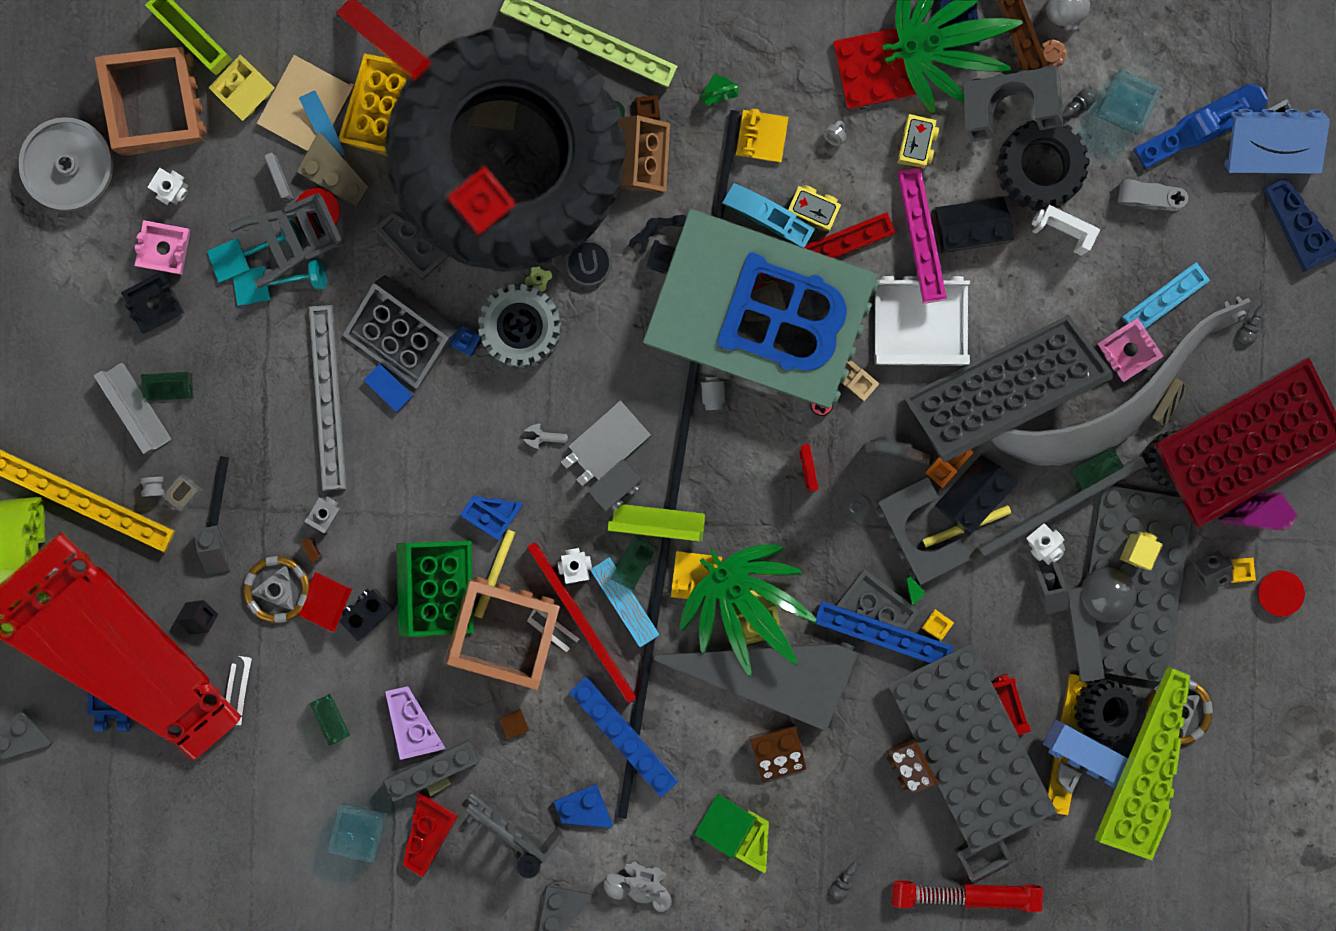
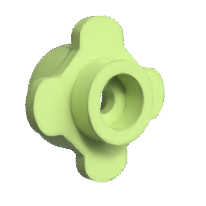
M540 266L532 267V272L526 277L525 282L528 286L532 285L543 292L546 290L548 280L552 279V273L542 270Z

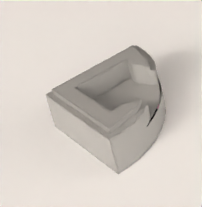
M1059 762L1057 768L1059 783L1064 790L1072 794L1082 773Z

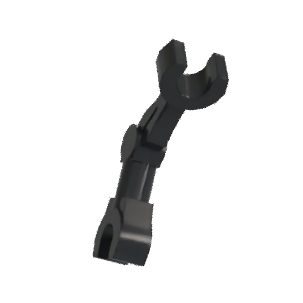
M676 215L672 218H650L641 234L635 235L629 241L628 246L633 248L634 244L639 242L642 244V247L638 253L644 254L650 241L648 238L656 228L666 226L684 227L687 219L686 215Z

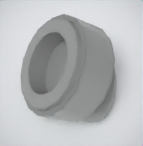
M840 120L835 124H829L823 131L825 139L834 146H841L847 139L845 125Z

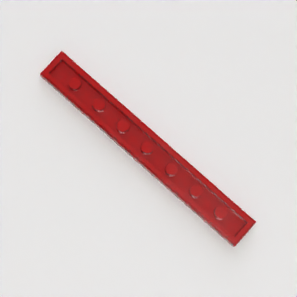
M348 0L336 12L345 22L413 80L431 64L427 57L359 1Z
M886 212L809 243L804 248L835 259L896 233ZM760 273L762 279H766L768 274ZM775 278V280L772 283L778 282L782 279ZM759 283L754 285L752 291L769 284Z
M535 542L529 545L527 548L627 702L630 703L635 700L636 694L539 545Z

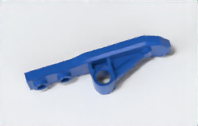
M1246 84L1183 117L1174 128L1135 147L1134 151L1141 165L1146 169L1184 148L1198 147L1231 130L1233 127L1231 112H1238L1239 109L1262 112L1265 109L1268 98L1262 87Z

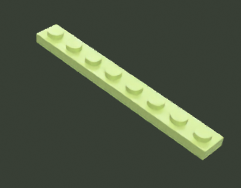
M505 0L500 9V13L665 88H669L678 68L677 65L533 0Z

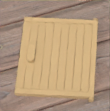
M293 55L257 124L308 151L317 134L299 97L316 91L332 125H334L354 88V84L350 83L349 85Z

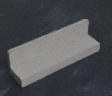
M123 363L118 364L107 372L100 371L94 375L143 454H151L171 441L170 435Z

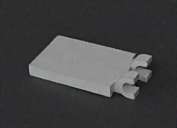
M620 400L569 446L573 452L562 460L561 463L567 470L575 462H578L583 467L585 472L576 479L583 487L594 476L598 480L602 478L622 459L624 460L647 440L651 434Z

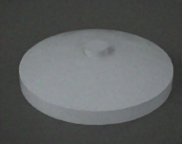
M55 118L40 124L27 136L19 154V173L24 187L35 200L55 210L75 211L93 204L106 191L113 175V155L107 140L96 128L75 118Z

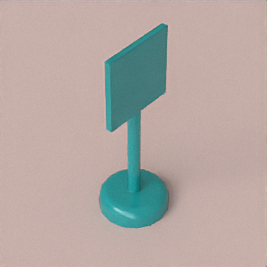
M288 218L292 226V229L298 239V242L302 247V239L298 231V228L296 227L292 219ZM280 226L282 235L277 236L276 239L278 242L285 240L288 246L290 247L285 237V234ZM236 238L208 250L207 253L218 283L249 271L250 268L246 256L269 247L268 242L266 241L243 251L239 238Z
M319 257L310 260L308 273L278 278L276 281L259 289L256 287L254 280L263 276L266 266L250 268L249 271L233 277L237 306L271 300L269 286L310 279L312 286L317 290H323L327 287L326 269Z

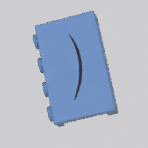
M1239 109L1238 112H1231L1233 127L1229 157H1225L1224 166L1229 173L1322 174L1330 119L1323 111L1312 109L1308 113H1300V111L1294 109H1287L1285 112L1263 109L1262 112H1253L1250 109Z

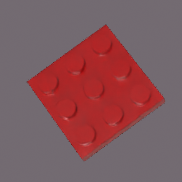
M896 28L833 41L847 110L915 96V90L909 80L904 59H896L895 62L887 64L885 59L891 57L893 53L902 51L888 50L884 52L882 45H894L900 41Z

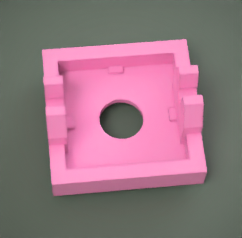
M143 220L141 232L137 235L138 244L135 245L137 253L135 266L182 275L191 230ZM163 241L168 242L170 245V251L165 255H161L157 251L158 244Z
M1138 317L1098 343L1107 361L1110 362L1113 370L1118 373L1123 382L1163 357V354ZM1127 343H1134L1137 346L1138 351L1134 356H1127L1124 353V346Z

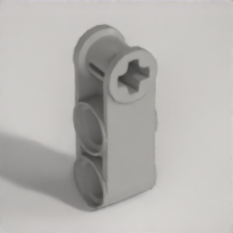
M1122 179L1118 196V204L1173 212L1180 210L1188 202V194L1182 188L1164 186L1158 183H1144L1130 179ZM1174 195H1176V199L1180 200L1177 204H1175V200L1171 199Z

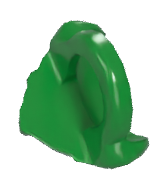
M712 75L704 93L701 95V99L706 106H710L722 100L738 97L739 86L727 77Z

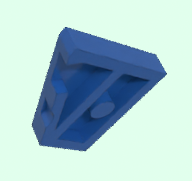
M472 496L461 512L460 517L499 542L522 508L523 503Z
M597 783L553 801L562 823L599 827L613 826Z

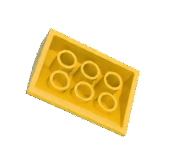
M364 54L338 138L340 143L387 156L385 154L388 121L394 102L400 96L399 92L409 78V75L389 58Z

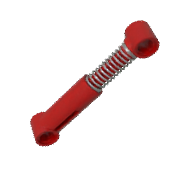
M897 880L892 881L891 905L899 908H912L916 903L919 904L921 902L922 904L924 902L926 904L928 902L930 904L932 902L934 904L942 902L943 905L947 902V905L949 903L951 905L953 903L961 905L962 903L964 908L1020 909L1027 912L1043 911V886L1032 884L1020 886L964 884L961 888L959 886L957 888L955 886L953 888L951 886L948 888L946 886L944 888L942 886L940 888L932 886L931 888L930 886H918L912 881Z

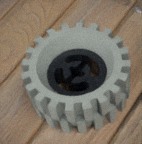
M515 284L508 285L506 289H498V293L494 296L490 295L487 299V304L482 306V314L478 319L480 329H478L479 336L482 338V343L489 353L498 361L508 366H517L519 368H526V366L530 365L535 366L538 362L546 360L548 355L556 349V344L561 337L560 329H562L559 312L551 299L538 288L528 287L526 284H521V286H515ZM522 311L530 312L537 321L535 335L531 339H527L532 330V327L529 325L523 328V332H520L518 329L511 330L516 337L520 338V341L518 343L510 341L504 331V324L508 316L514 315L509 323V326L513 328L518 326L519 321L523 324L530 323L525 316L521 315Z

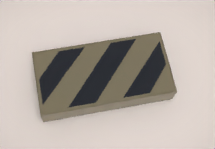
M1177 378L1173 380L1153 415L1155 422L1164 428L1187 390L1185 383Z

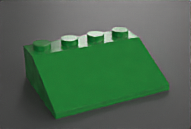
M471 541L396 543L399 636L451 635L468 580L472 579ZM473 608L466 634L474 633Z

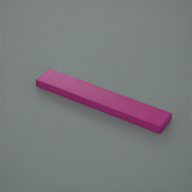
M921 167L899 170L897 176L922 302L926 304L945 301L947 296Z

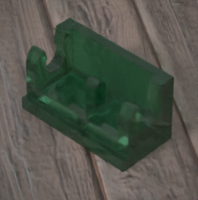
M192 373L141 374L143 398H146V401L194 399Z
M1111 447L1073 468L1070 471V475L1075 478V485L1078 490H1085L1124 468L1114 448Z
M635 535L611 579L633 591L655 553V547L638 535Z
M331 693L309 703L328 746L350 736Z

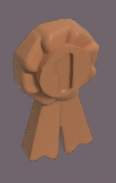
M1054 39L1042 44L1041 49L1047 65L1050 67L1063 65L1067 56L1064 44ZM1016 57V69L1018 70L1023 68L1019 57Z

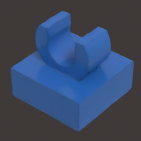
M461 325L451 346L472 357L481 337L479 334Z

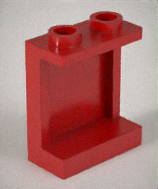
M1008 674L994 677L995 681L992 684L1017 734L1021 735L1031 732L1016 688L1015 677H1009Z

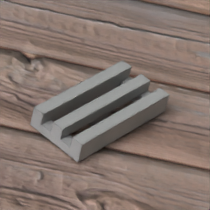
M273 153L265 155L264 158L280 198L284 201L293 199L277 156Z

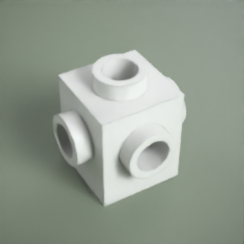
M159 168L148 185L149 189L157 193L155 198L166 205L169 202L177 205L178 202L184 200L188 192L186 190L188 185L182 182L184 177L173 170L169 174Z
M1045 523L1027 537V541L1032 548L1031 553L1038 561L1043 559L1048 565L1052 561H1058L1066 550L1063 544L1065 540L1057 530L1052 532Z
M579 548L565 550L566 555H562V560L558 561L560 575L564 574L565 583L589 580L588 570H592L590 556H586L585 552H580ZM573 561L578 562V569L571 567Z

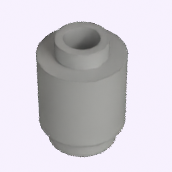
M705 377L706 382H701L702 403L705 404V410L724 409L723 403H726L724 381H720L719 377Z

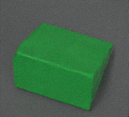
M906 576L904 579L911 605H914L925 595V591L912 577Z

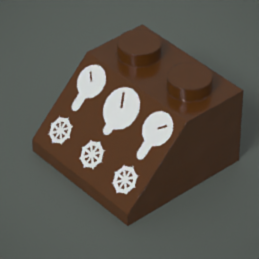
M794 724L749 736L762 782L806 770L800 741Z
M912 737L887 750L890 756L886 757L892 770L897 768L900 777L897 779L903 790L908 789L913 794L939 784L920 747Z

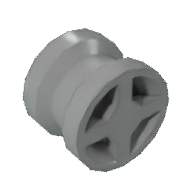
M164 477L140 478V483L143 485L141 497L165 495V490L162 489Z

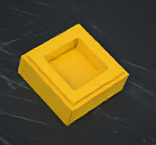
M1253 557L1230 559L1234 570L1231 571L1233 577L1231 583L1256 581Z
M934 609L921 628L939 641H942L954 622Z

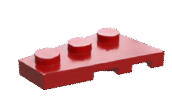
M418 792L403 866L424 877L459 815L423 793Z

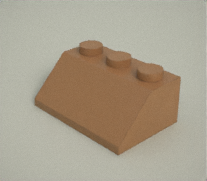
M638 115L621 117L618 120L619 128L623 130L626 142V156L622 164L624 172L620 188L633 191L666 192L670 123Z

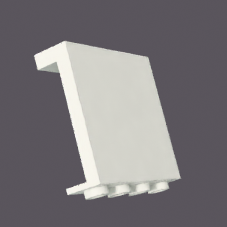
M894 276L880 277L875 293L874 365L967 366L970 364V355H968V285L970 281H964V277L953 276L950 277V280H943L947 299L945 301L923 304L917 276H905L903 280H894Z

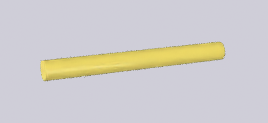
M1007 505L992 511L980 526L1012 514L1010 507ZM958 526L922 539L925 548L964 532Z
M506 530L487 579L489 580V585L495 586L516 533L512 530ZM481 595L474 616L483 618L491 596Z

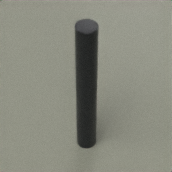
M220 456L209 525L218 526L229 457Z

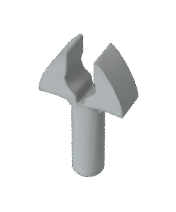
M541 424L532 425L524 430L525 432H535L539 435L535 440L523 439L528 445L539 449V444L543 441L567 443L568 441L567 434L543 432L540 429Z

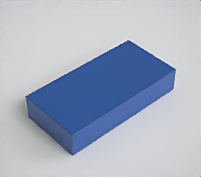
M378 364L364 379L396 412H399L413 397L381 364Z

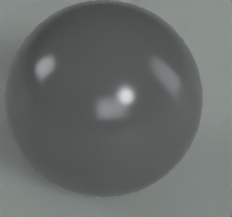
M1104 567L1094 570L1084 579L1081 585L1083 587V605L1086 611L1097 621L1103 623L1118 622L1127 617L1135 606L1137 593L1134 582L1125 572L1117 568Z

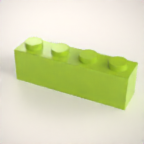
M149 0L145 4L216 76L233 60L173 0Z

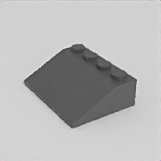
M384 275L373 283L343 336L412 387L418 389L449 347L459 328Z

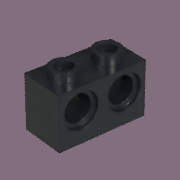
M376 588L371 591L366 589L358 596L360 601L354 607L350 604L345 608L342 613L343 617L339 620L357 641L364 638L395 609ZM372 598L379 602V609L376 612L371 611L368 607V602ZM354 614L362 618V625L360 627H355L351 623V618Z

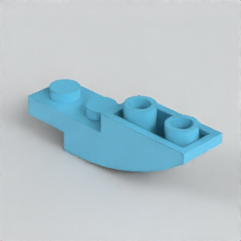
M733 183L722 202L725 206L757 225L766 227L792 244L802 248L805 247L815 230L814 227L797 218V215L735 183Z

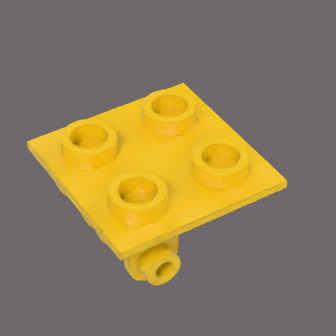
M758 109L743 110L736 156L781 163L789 117L761 113Z
M676 551L671 597L688 599L696 585L710 573L699 560L703 558L706 562H710L717 568L711 555Z

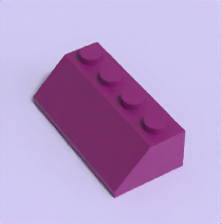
M1281 492L1258 493L1219 518L1218 521L1221 524L1250 529L1275 531L1281 529V531H1284L1294 524L1292 520L1298 517V515Z

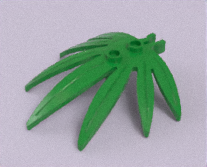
M897 0L895 20L900 41L894 45L885 44L882 46L884 52L888 50L902 51L893 53L891 57L885 59L887 64L895 62L896 59H904L909 80L916 94L932 114H935L933 94L922 74L923 72L943 92L964 103V94L946 73L932 65L931 62L936 61L952 67L973 71L1009 72L1011 71L1010 66L993 58L970 52L944 51L943 49L993 38L1023 24L1021 20L1006 18L976 19L938 29V27L966 12L980 0H954L939 10L926 24H922L927 16L934 0H919L911 20V0Z
M781 545L752 546L733 554L724 562L719 560L714 550L710 551L717 568L710 562H706L703 558L699 560L710 573L693 589L681 616L680 629L684 631L704 601L699 623V641L701 652L705 654L713 628L716 601L720 600L722 619L730 644L749 677L752 676L748 648L740 621L732 606L733 604L737 606L752 628L773 649L793 665H798L794 652L781 628L766 607L750 590L800 618L814 624L817 623L816 618L790 595L767 582L748 576L749 574L768 576L802 575L800 569L776 562H753L783 551L784 549Z

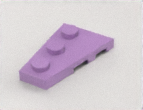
M408 686L385 691L400 760L446 749Z

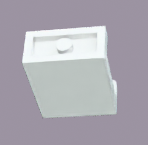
M1051 205L1037 212L1031 223L1034 226L1033 233H1038L1044 228L1045 224H1048L1079 239L1073 252L1081 256L1091 250L1100 231L1099 228Z

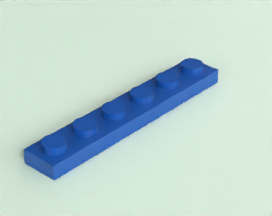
M824 601L820 602L815 617L817 620L816 624L929 663L951 653L954 647Z
M585 677L569 692L660 797L665 795L679 782L588 677Z

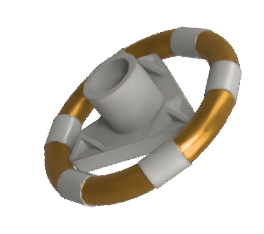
M283 556L266 557L254 564L247 573L243 585L244 599L251 612L261 620L270 623L288 622L297 617L307 598L310 581L305 570L296 561ZM284 565V567L252 591V585L260 570L267 566ZM289 568L294 571L302 584V593L295 607ZM252 595L291 611L275 615L266 613L261 610Z
M1192 680L1189 682V690L1197 694L1188 695L1187 703L1183 705L1182 717L1184 718L1183 727H1180L1179 732L1181 745L1193 743L1201 738L1208 730L1213 717L1212 701L1202 686ZM1159 685L1152 690L1147 699L1145 715L1149 711ZM1199 698H1201L1204 711L1203 721L1190 735L1185 736Z

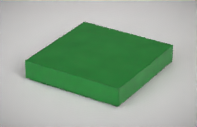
M717 794L695 835L727 856L735 859L757 817L724 796Z

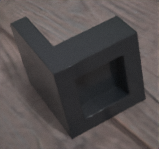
M654 240L646 268L667 275L676 248Z
M204 600L192 601L184 604L175 621L191 635L208 633L219 614Z

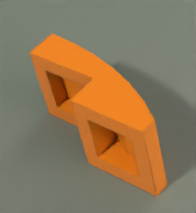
M970 449L946 462H943L940 456H938L925 473L943 488L974 451Z

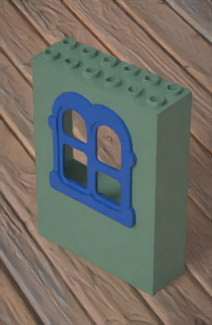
M690 209L643 343L646 346L829 409L838 402L841 392L837 391L839 383L845 382L848 370L845 369L846 363L853 359L856 347H853L854 340H858L864 328V325L860 324L862 317L868 316L872 303L868 302L869 297L876 293L880 281L876 280L878 275L876 273ZM758 273H765L795 285V290L786 311L753 301L750 298ZM806 289L817 291L825 295L829 300L830 311L823 320L810 321L797 315L801 298ZM747 309L771 318L766 337L761 344L746 340L737 335L744 311ZM787 322L812 332L817 340L815 352L809 357L798 358L775 350L773 343L780 323Z

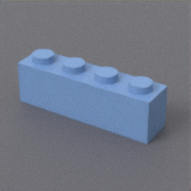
M1058 720L1054 721L1043 742V745L1050 748L1049 754L1059 759L1062 756L1067 757L1068 764L1077 769H1080L1081 766L1087 768L1085 773L1096 779L1100 776L1106 778L1104 783L1116 789L1128 758Z

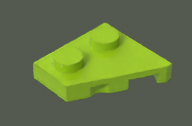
M748 809L747 812L757 817V820L736 857L765 873L767 869L769 821Z

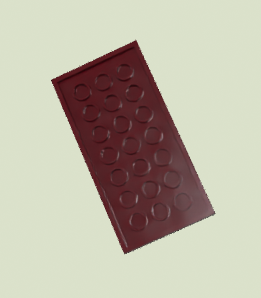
M1305 358L1154 443L1195 527H1201L1336 449V410L1310 358Z

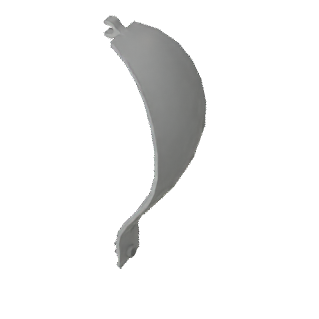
M1238 296L1235 299L1236 305L1230 306L1228 301H1226L1224 309L1214 312L1200 321L1181 341L1152 379L1135 396L1114 411L1090 422L1059 430L1029 432L1010 429L990 440L1000 451L1015 460L1037 466H1062L1086 461L1112 450L1131 436L1150 416L1188 357L1203 339L1213 332L1248 318L1251 301L1249 298L1242 301Z

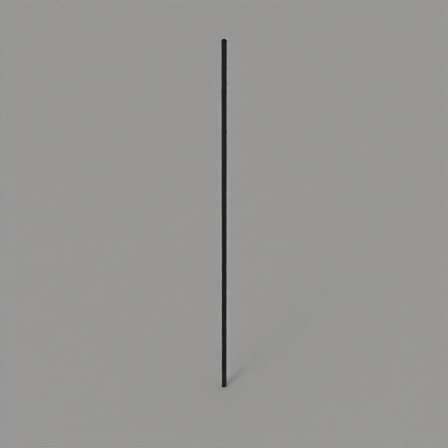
M730 110L713 216L719 219L723 218L725 205L722 202L727 193L739 111ZM690 361L667 504L668 510H676L699 369V364ZM662 537L649 617L656 630L671 538ZM655 639L647 643L644 648L632 728L639 736ZM628 760L626 761L618 818L627 819L635 770Z

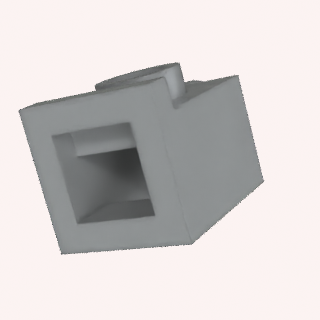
M328 496L325 499L319 498L304 522L323 533H328L342 509L337 507L338 502ZM322 509L327 511L325 518H322L319 514Z

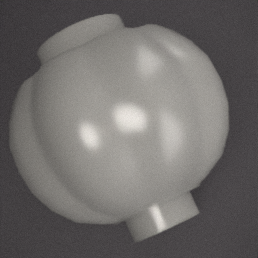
M1048 0L1046 5V13L1049 20L1055 25L1064 26V31L1077 29L1078 24L1086 19L1090 11L1089 0Z

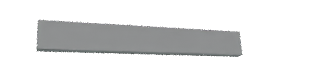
M333 305L309 307L322 491L347 489Z

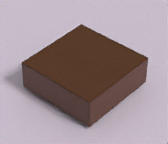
M658 95L635 97L638 116L655 120L661 119Z
M308 538L301 542L311 563L322 559L314 539Z
M521 709L499 717L507 739L529 731Z

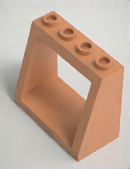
M184 47L95 57L112 150L125 157L205 141L204 135L207 134L205 122L201 121L199 113L202 112V104L200 98L196 97L195 89H198V82L196 76L192 75L191 67H194V60L192 54L188 53ZM175 59L188 130L129 137L117 70Z
M475 576L474 580L469 579L445 655L446 663L538 690L560 606L554 604L555 599L546 596L537 599L532 597L533 593L520 589L519 593L510 591L511 586L497 583V587L489 585V580ZM476 593L548 613L532 674L460 654Z

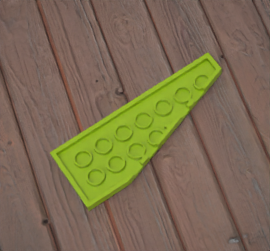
M1167 666L1094 838L1098 842L1153 860L1171 817L1169 803L1170 798H1173L1174 795L1172 781L1174 774H1177L1181 746L1179 732L1180 727H1183L1184 724L1182 710L1184 703H1187L1190 675Z

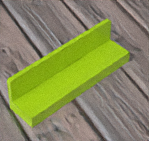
M622 504L613 512V521L608 522V531L703 542L705 514Z

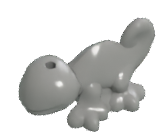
M632 862V864H626L625 871L631 877L609 873L604 879V890L613 899L621 900L628 894L636 902H652L653 907L658 912H665L671 906L670 894L665 887L660 885V881L665 879L667 874L657 867L646 869L637 862Z

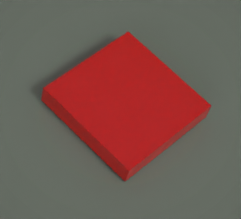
M486 167L482 168L447 196L450 203L478 236L516 206L515 202Z
M810 444L801 445L798 450L806 490L808 492L819 490Z
M315 572L309 585L307 598L298 615L329 631L335 632L352 588Z

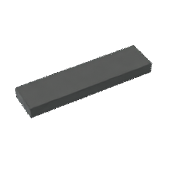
M1083 587L1068 589L1080 682L1105 679L1096 619L1086 611L1082 601Z

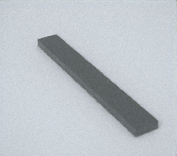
M1136 457L976 547L978 552L982 556L989 555L1146 466L1143 457Z

